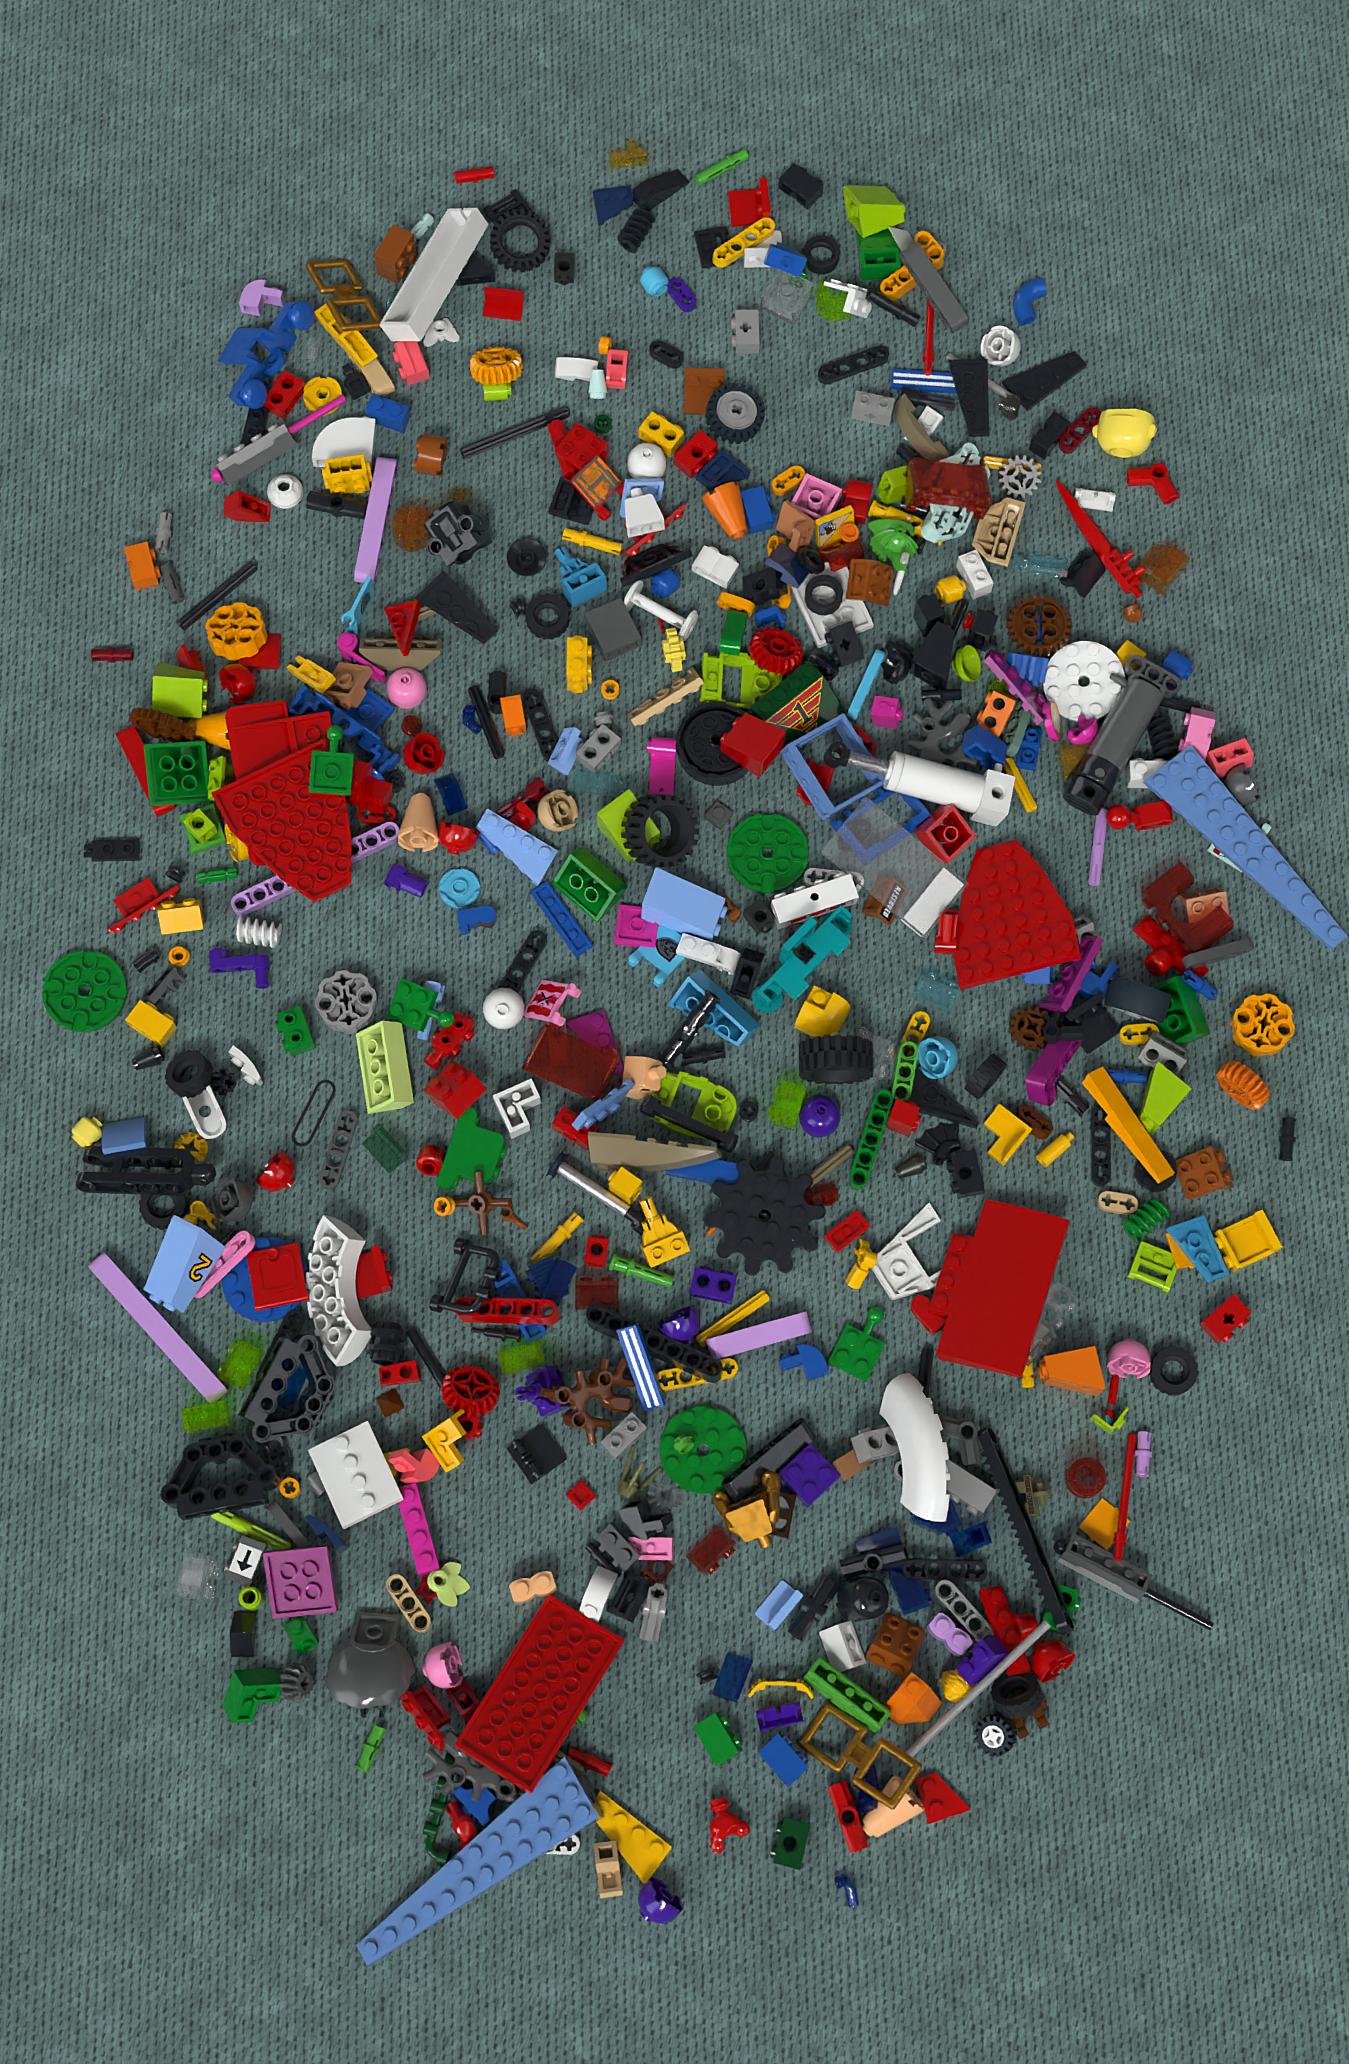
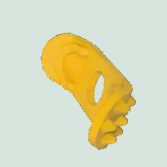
M759 1678L758 1681H755L754 1685L751 1684V1689H748V1696L751 1697L756 1691L765 1689L766 1685L796 1686L797 1690L806 1692L810 1699L814 1698L811 1687L804 1683L803 1680L800 1681V1679L797 1681L766 1680L765 1678L761 1680Z

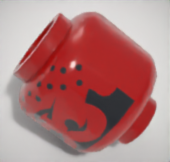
M436 1145L423 1146L416 1160L417 1169L427 1176L438 1175L445 1159L443 1149Z

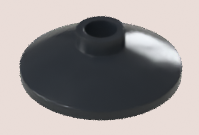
M522 539L513 543L507 552L508 566L514 573L520 576H533L539 573L546 564L547 555L544 547L532 539ZM529 558L531 561L526 563L523 560Z

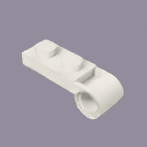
M685 933L682 934L676 949L677 955L714 966L721 972L722 970L729 972V975L734 974L741 954L736 950Z

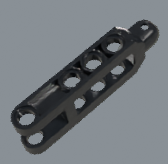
M89 1146L84 1151L83 1162L112 1168L111 1172H81L77 1176L76 1187L78 1190L86 1193L183 1196L193 1186L210 1184L216 1177V1169L210 1162L196 1161L195 1157L187 1149L143 1147L104 1154L102 1146ZM129 1166L144 1167L145 1169H149V1167L181 1168V1171L177 1174L121 1173L122 1168H129Z

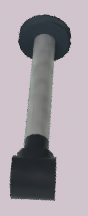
M564 1150L553 1161L547 1172V1175H551L552 1179L557 1173L561 1174L631 1221L632 1229L641 1236L644 1231L641 1224L643 1221L646 1222L649 1229L643 1210L638 1212L568 1165L566 1160L569 1154L565 1155Z

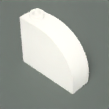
M366 416L362 418H344L325 427L316 438L313 446L312 461L314 467H325L324 460L364 454L365 461H369L370 469L373 470L377 432L376 420Z

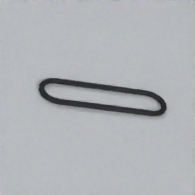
M322 1080L316 1085L292 1133V1141L297 1146L303 1147L312 1141L336 1092L335 1085L331 1081ZM323 1083L330 1084L333 1088L332 1094L309 1140L303 1144L298 1143L295 1140V1133L319 1086Z

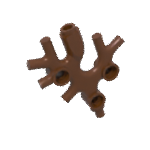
M601 1358L600 1368L592 1370L589 1374L590 1383L586 1381L584 1369L575 1370L577 1384L574 1388L553 1385L550 1388H541L540 1396L548 1397L552 1402L567 1404L569 1402L572 1405L573 1409H569L564 1413L563 1421L568 1427L584 1428L588 1445L597 1443L595 1435L597 1427L610 1428L611 1420L595 1418L588 1414L587 1403L591 1398H598L603 1406L615 1412L627 1413L633 1408V1400L629 1396L613 1394L610 1391L612 1385L635 1387L633 1379L623 1377V1372L628 1365L627 1360L621 1358L612 1373L608 1371L610 1360Z

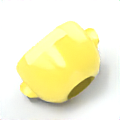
M1107 409L1101 413L1099 424L1093 427L1092 432L1106 453L1116 457L1130 458L1139 456L1148 449L1151 439L1157 432L1154 417L1146 411L1139 409Z

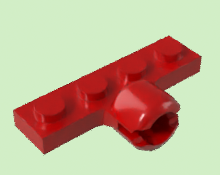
M1147 915L1133 929L1153 949L1144 960L1147 970L1153 975L1160 976L1173 967L1182 975L1187 976L1184 974L1187 970L1182 963V958L1191 953ZM1206 966L1189 969L1198 977H1204L1209 971Z
M1001 1585L983 1588L979 1591L992 1632L1009 1652L1016 1648L1038 1627L1037 1620L1032 1614L1028 1612L1021 1614L1011 1613ZM1025 1652L1006 1669L1008 1676L1026 1673L1031 1669Z

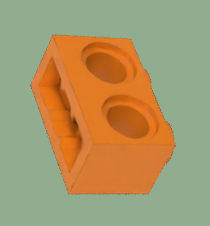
M996 688L993 693H988L984 702L987 706L984 711L981 710L976 721L999 738L1018 698ZM996 698L1004 700V708H998L995 705ZM987 717H994L996 725L989 726L986 722Z

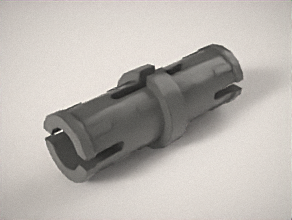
M170 563L161 565L159 570L164 579L163 585L169 593L172 605L182 603L184 598L179 588L180 582L175 577L172 565Z

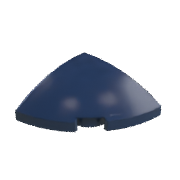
M897 1527L857 1540L854 1544L858 1552L863 1554L872 1549L879 1550L902 1544ZM869 1557L871 1564L873 1563L876 1566L880 1564L877 1557ZM901 1565L882 1569V1571L891 1573L902 1572Z

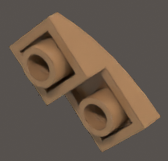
M853 1449L832 1463L842 1479L846 1481L876 1460L858 1463L855 1450Z

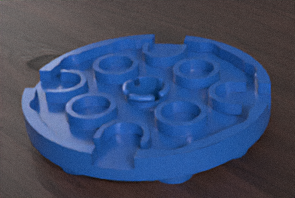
M275 1237L255 1238V1245L250 1252L288 1245L290 1243ZM246 1256L222 1278L223 1292L230 1306L241 1316L256 1322L280 1320L289 1311L295 1310L301 1303L296 1302L256 1311L254 1309L255 1302ZM301 1256L304 1278L306 1283V1272H308V1269L303 1257Z

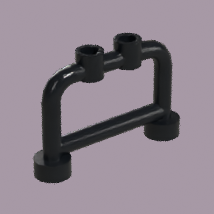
M459 1237L454 1243V1253L461 1255L445 1295L434 1294L431 1297L429 1303L431 1311L441 1313L444 1309L462 1314L475 1313L481 1308L484 1300H492L494 1290L490 1288L492 1281L498 1282L501 1279L502 1272L498 1269L500 1258L497 1252L490 1248L472 1245L468 1239ZM471 1253L490 1257L491 1264L484 1271V1280L482 1285L477 1288L475 1302L470 1306L451 1302Z

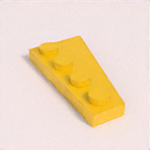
M600 1791L596 1798L605 1817L598 1820L597 1823L611 1841L616 1840L618 1851L645 1884L672 1847Z

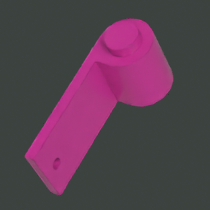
M351 632L342 633L337 639L341 656L352 664L370 666L373 670L370 679L385 684L387 682L385 672L358 655L359 644L357 637Z
M652 737V741L647 742V753H651L649 794L673 796L676 738Z

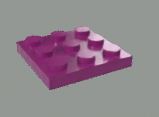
M329 1544L272 1550L263 1553L272 1619L332 1613L339 1610Z

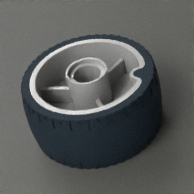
M1113 977L1104 1005L1132 1017L1163 1023L1172 995L1133 981Z

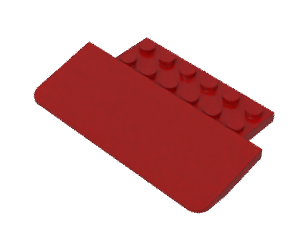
M275 701L231 707L225 714L236 781L319 740L324 739L330 749V739L327 737V730L332 726L329 711L289 718L286 701ZM248 849L249 859L254 865L266 866Z

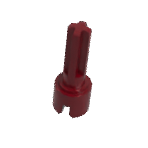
M537 777L526 785V791L498 809L495 813L507 819L516 812V805L521 800L526 805L531 801L538 802L550 791L546 789L542 779Z

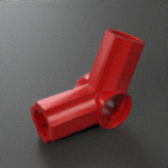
M1157 463L1152 467L1127 468L1126 480L1128 487L1150 485L1155 489L1164 505L1171 504L1179 498L1180 495L1167 475L1168 470L1165 465Z

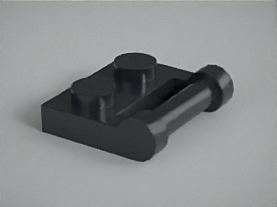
M514 189L510 192V195L491 206H485L483 211L494 224L507 211L510 214L513 209H516V212L524 209V212L528 213L532 209L520 193ZM515 201L514 204L495 214L496 211ZM518 225L510 227L505 231V233L517 227Z
M722 226L694 231L702 269L716 267L713 263V253L717 249L715 237H720L722 245L729 241L727 227Z
M626 1571L623 1576L625 1579L612 1605L608 1606L606 1612L633 1623L653 1582Z

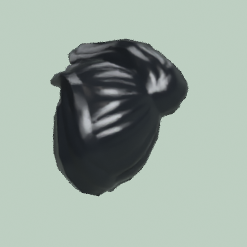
M889 639L885 646V649L888 651L886 663L881 664L883 668L884 680L893 685L903 681L908 676L913 655L905 646Z

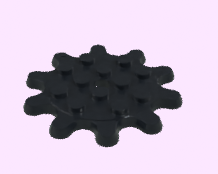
M780 1156L772 1157L767 1169L764 1171L755 1170L750 1160L740 1159L736 1164L739 1177L735 1183L728 1184L722 1180H716L711 1186L712 1192L721 1199L722 1203L718 1211L705 1214L703 1221L707 1227L720 1228L724 1233V1239L717 1246L716 1253L720 1258H728L733 1253H741L745 1257V1272L750 1276L757 1275L762 1263L767 1260L775 1262L782 1273H788L793 1268L791 1252L795 1248H803L806 1251L812 1252L818 1247V1240L809 1233L808 1225L813 1220L822 1219L826 1214V1209L822 1204L809 1203L805 1198L807 1189L813 1184L812 1176L808 1173H802L795 1179L786 1177L784 1174L785 1161ZM761 1210H768L770 1212L771 1218L769 1221L762 1222L759 1219L758 1214Z

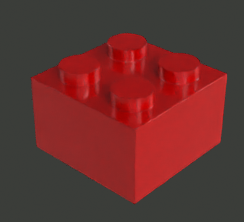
M941 805L914 831L937 863H949L977 837L954 805Z
M452 1060L444 1066L443 1070L423 1090L439 1108L458 1119L487 1089L474 1073Z

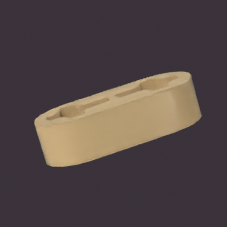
M1105 1191L1099 1195L1097 1205L1106 1212L1131 1215L1137 1210L1138 1201L1132 1195ZM1108 1196L1109 1200L1116 1202V1204L1110 1203L1109 1206H1105V1202L1102 1199ZM1127 1200H1130V1204L1134 1205V1207L1126 1210V1206L1120 1205L1119 1202L1126 1203Z

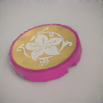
M1054 701L1045 702L1042 711L1043 714H1046L1044 725L1047 734L1054 742L1060 741L1063 738V728L1058 708Z

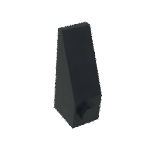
M679 169L648 178L633 188V201L640 209L649 212L687 186L690 181Z

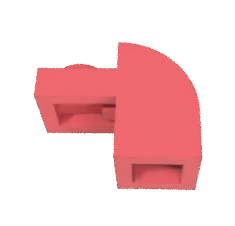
M427 1448L415 1451L412 1455L406 1450L393 1452L388 1458V1461L394 1465L395 1469L403 1473L400 1481L405 1484L430 1480L434 1477L440 1466L434 1454Z

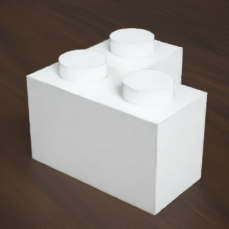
M532 1079L493 1095L496 1108L511 1139L531 1131L524 1111L541 1104L539 1093Z

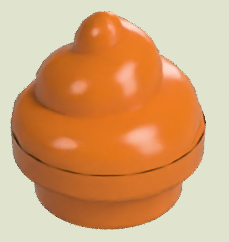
M852 522L844 523L839 530L840 538L848 543L854 542L859 536L858 526Z

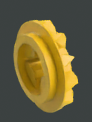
M188 1132L181 1135L175 1141L174 1148L186 1149L183 1145L190 1146L194 1142V1148L197 1151H191L190 1153L195 1157L196 1161H203L208 1153V1144L205 1138L198 1133Z

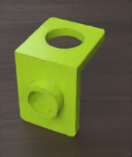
M1126 1407L1112 1426L1096 1414H1093L1090 1420L1111 1434L1115 1428L1120 1429L1127 1419L1124 1416L1129 1408Z

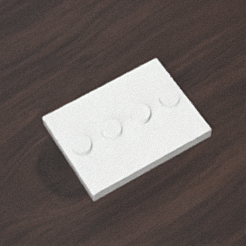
M843 557L824 563L825 570L819 574L830 575L836 578L843 588L842 603L833 614L817 615L806 606L805 588L812 578L819 575L810 573L798 589L790 585V589L817 648L828 645L824 634H826L825 628L852 620L856 634L869 630L874 626L863 601L846 599L849 570ZM828 586L816 587L812 592L813 600L819 604L832 603L836 595L835 591Z
M368 1421L308 1450L343 1529L404 1500Z

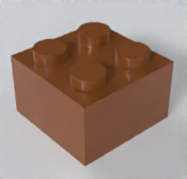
M394 224L392 225L374 254L378 275L397 284L401 279H405L409 265L414 264L417 259L413 233Z

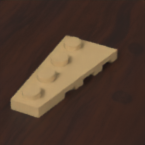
M693 667L687 670L688 675L684 678L677 677L672 681L673 684L669 689L662 688L657 692L653 701L647 699L627 715L634 726L646 723L649 717L664 712L667 706L680 702L686 694L698 691L704 683Z

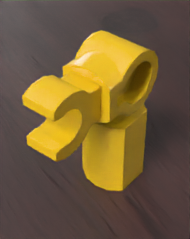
M193 1202L190 1206L189 1215L186 1214L183 1219L194 1225L198 1223L197 1219L202 1222L206 1221L208 1227L215 1231L217 1228L212 1225V1220L218 1218L211 1213V1210L203 1202Z
M862 1239L859 1240L860 1248H854V1253L858 1256V1263H855L845 1280L847 1285L854 1289L860 1288L869 1273L868 1268H873L877 1262V1254L870 1249V1243Z

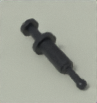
M491 1328L484 1330L471 1329L472 1333H483L486 1337L500 1338L502 1342H506V1338L516 1339V1342L521 1340L520 1331L517 1334L508 1333L507 1328L503 1330Z

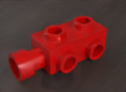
M457 1012L454 1015V1023L450 1027H444L441 1032L437 1031L431 1039L434 1050L423 1059L432 1069L437 1070L444 1057L448 1060L452 1056L456 1058L462 1050V1047H460L464 1041L469 1042L475 1035L473 1031L475 1029L474 1020L465 1013L462 1015ZM458 1023L463 1024L461 1028L456 1027ZM445 1038H448L450 1040V1042L447 1044L443 1043Z

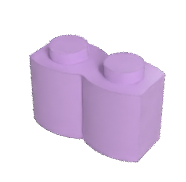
M938 1613L927 1625L929 1633L937 1640L943 1641L945 1647L956 1656H962L973 1644L970 1636L963 1630L956 1628L953 1621L945 1614Z

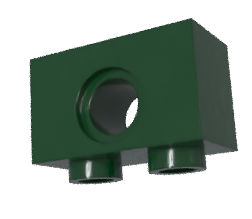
M785 1817L783 1822L778 1821L775 1835H779L777 1845H772L770 1858H774V1864L797 1870L801 1869L811 1824ZM788 1836L793 1837L796 1841V1845L792 1850H787L783 1845L784 1839Z

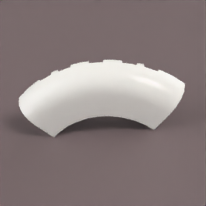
M323 1215L313 1237V1240H315L313 1251L308 1255L310 1267L309 1272H306V1289H309L310 1301L307 1302L309 1316L314 1320L316 1328L314 1332L316 1336L320 1337L324 1345L322 1347L336 1366H343L353 1362L361 1354L371 1338V1327L365 1321L359 1308L355 1286L357 1263L366 1241L346 1223L334 1217Z
M910 1373L901 1374L892 1379L887 1385L879 1413L891 1427L900 1450L903 1469V1487L900 1503L918 1517L943 1522L946 1521L950 1495L946 1494V1480H950V1473H948V1467L945 1460H949L947 1444L942 1442L940 1431L943 1430L938 1414H934L931 1398H926L922 1392L923 1386Z

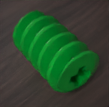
M1151 1198L1148 1200V1204H1143L1141 1209L1135 1211V1214L1129 1215V1220H1123L1122 1225L1126 1234L1135 1243H1139L1137 1236L1144 1239L1143 1231H1146L1148 1234L1152 1233L1149 1226L1156 1229L1158 1228L1156 1221L1164 1223L1162 1216L1170 1218L1171 1215L1161 1202Z

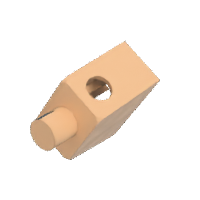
M625 1056L622 1085L627 1079L634 1083V1086L626 1096L639 1100L646 1097V1095L659 1091L661 1079L666 1076V1069L662 1066L661 1061L649 1057Z

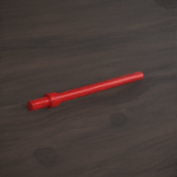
M928 300L925 351L923 352L924 375L926 376L932 374V363L934 362L935 354L933 352L934 309Z
M1129 1434L1127 1439L1117 1532L1114 1533L1113 1543H1115L1113 1559L1116 1561H1122L1124 1545L1127 1543V1534L1125 1532L1137 1438L1134 1434Z

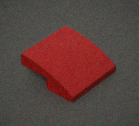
M267 634V641L259 648V652L252 657L240 658L238 664L246 666L249 670L280 669L281 634Z

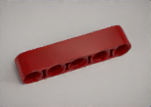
M131 725L116 732L115 735L149 800L144 744L135 726ZM174 805L152 806L157 818L176 809Z
M461 1297L454 1303L470 1306L475 1302L476 1297ZM492 1298L491 1301L484 1300L481 1308L475 1313L462 1314L455 1312L463 1322L553 1325L561 1317L556 1304L548 1299ZM486 1307H490V1310L487 1313L482 1314V1311ZM506 1308H511L509 1313L503 1314ZM532 1308L530 1314L524 1315L525 1310ZM553 1309L550 1315H545L547 1310Z

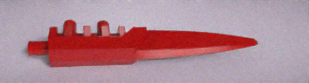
M1057 479L1056 485L1070 514L1100 561L1125 594L1132 592L1136 599L1141 597L1143 593L1138 587L1143 584V581L1139 579V576L1146 569L1140 565L1133 571L1132 566L1127 562L1135 556L1134 553L1129 549L1125 554L1121 555L1122 553L1115 549L1080 503Z

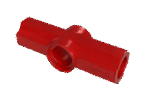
M559 419L547 424L554 450L567 435L564 421ZM555 454L563 478L571 479L579 470Z
M846 1781L827 1787L849 1852L853 1853L869 1847ZM845 1810L851 1811L854 1815V1819L850 1824L842 1820V1813Z

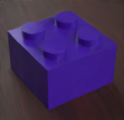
M811 1443L779 1472L782 1482L807 1508L841 1476Z

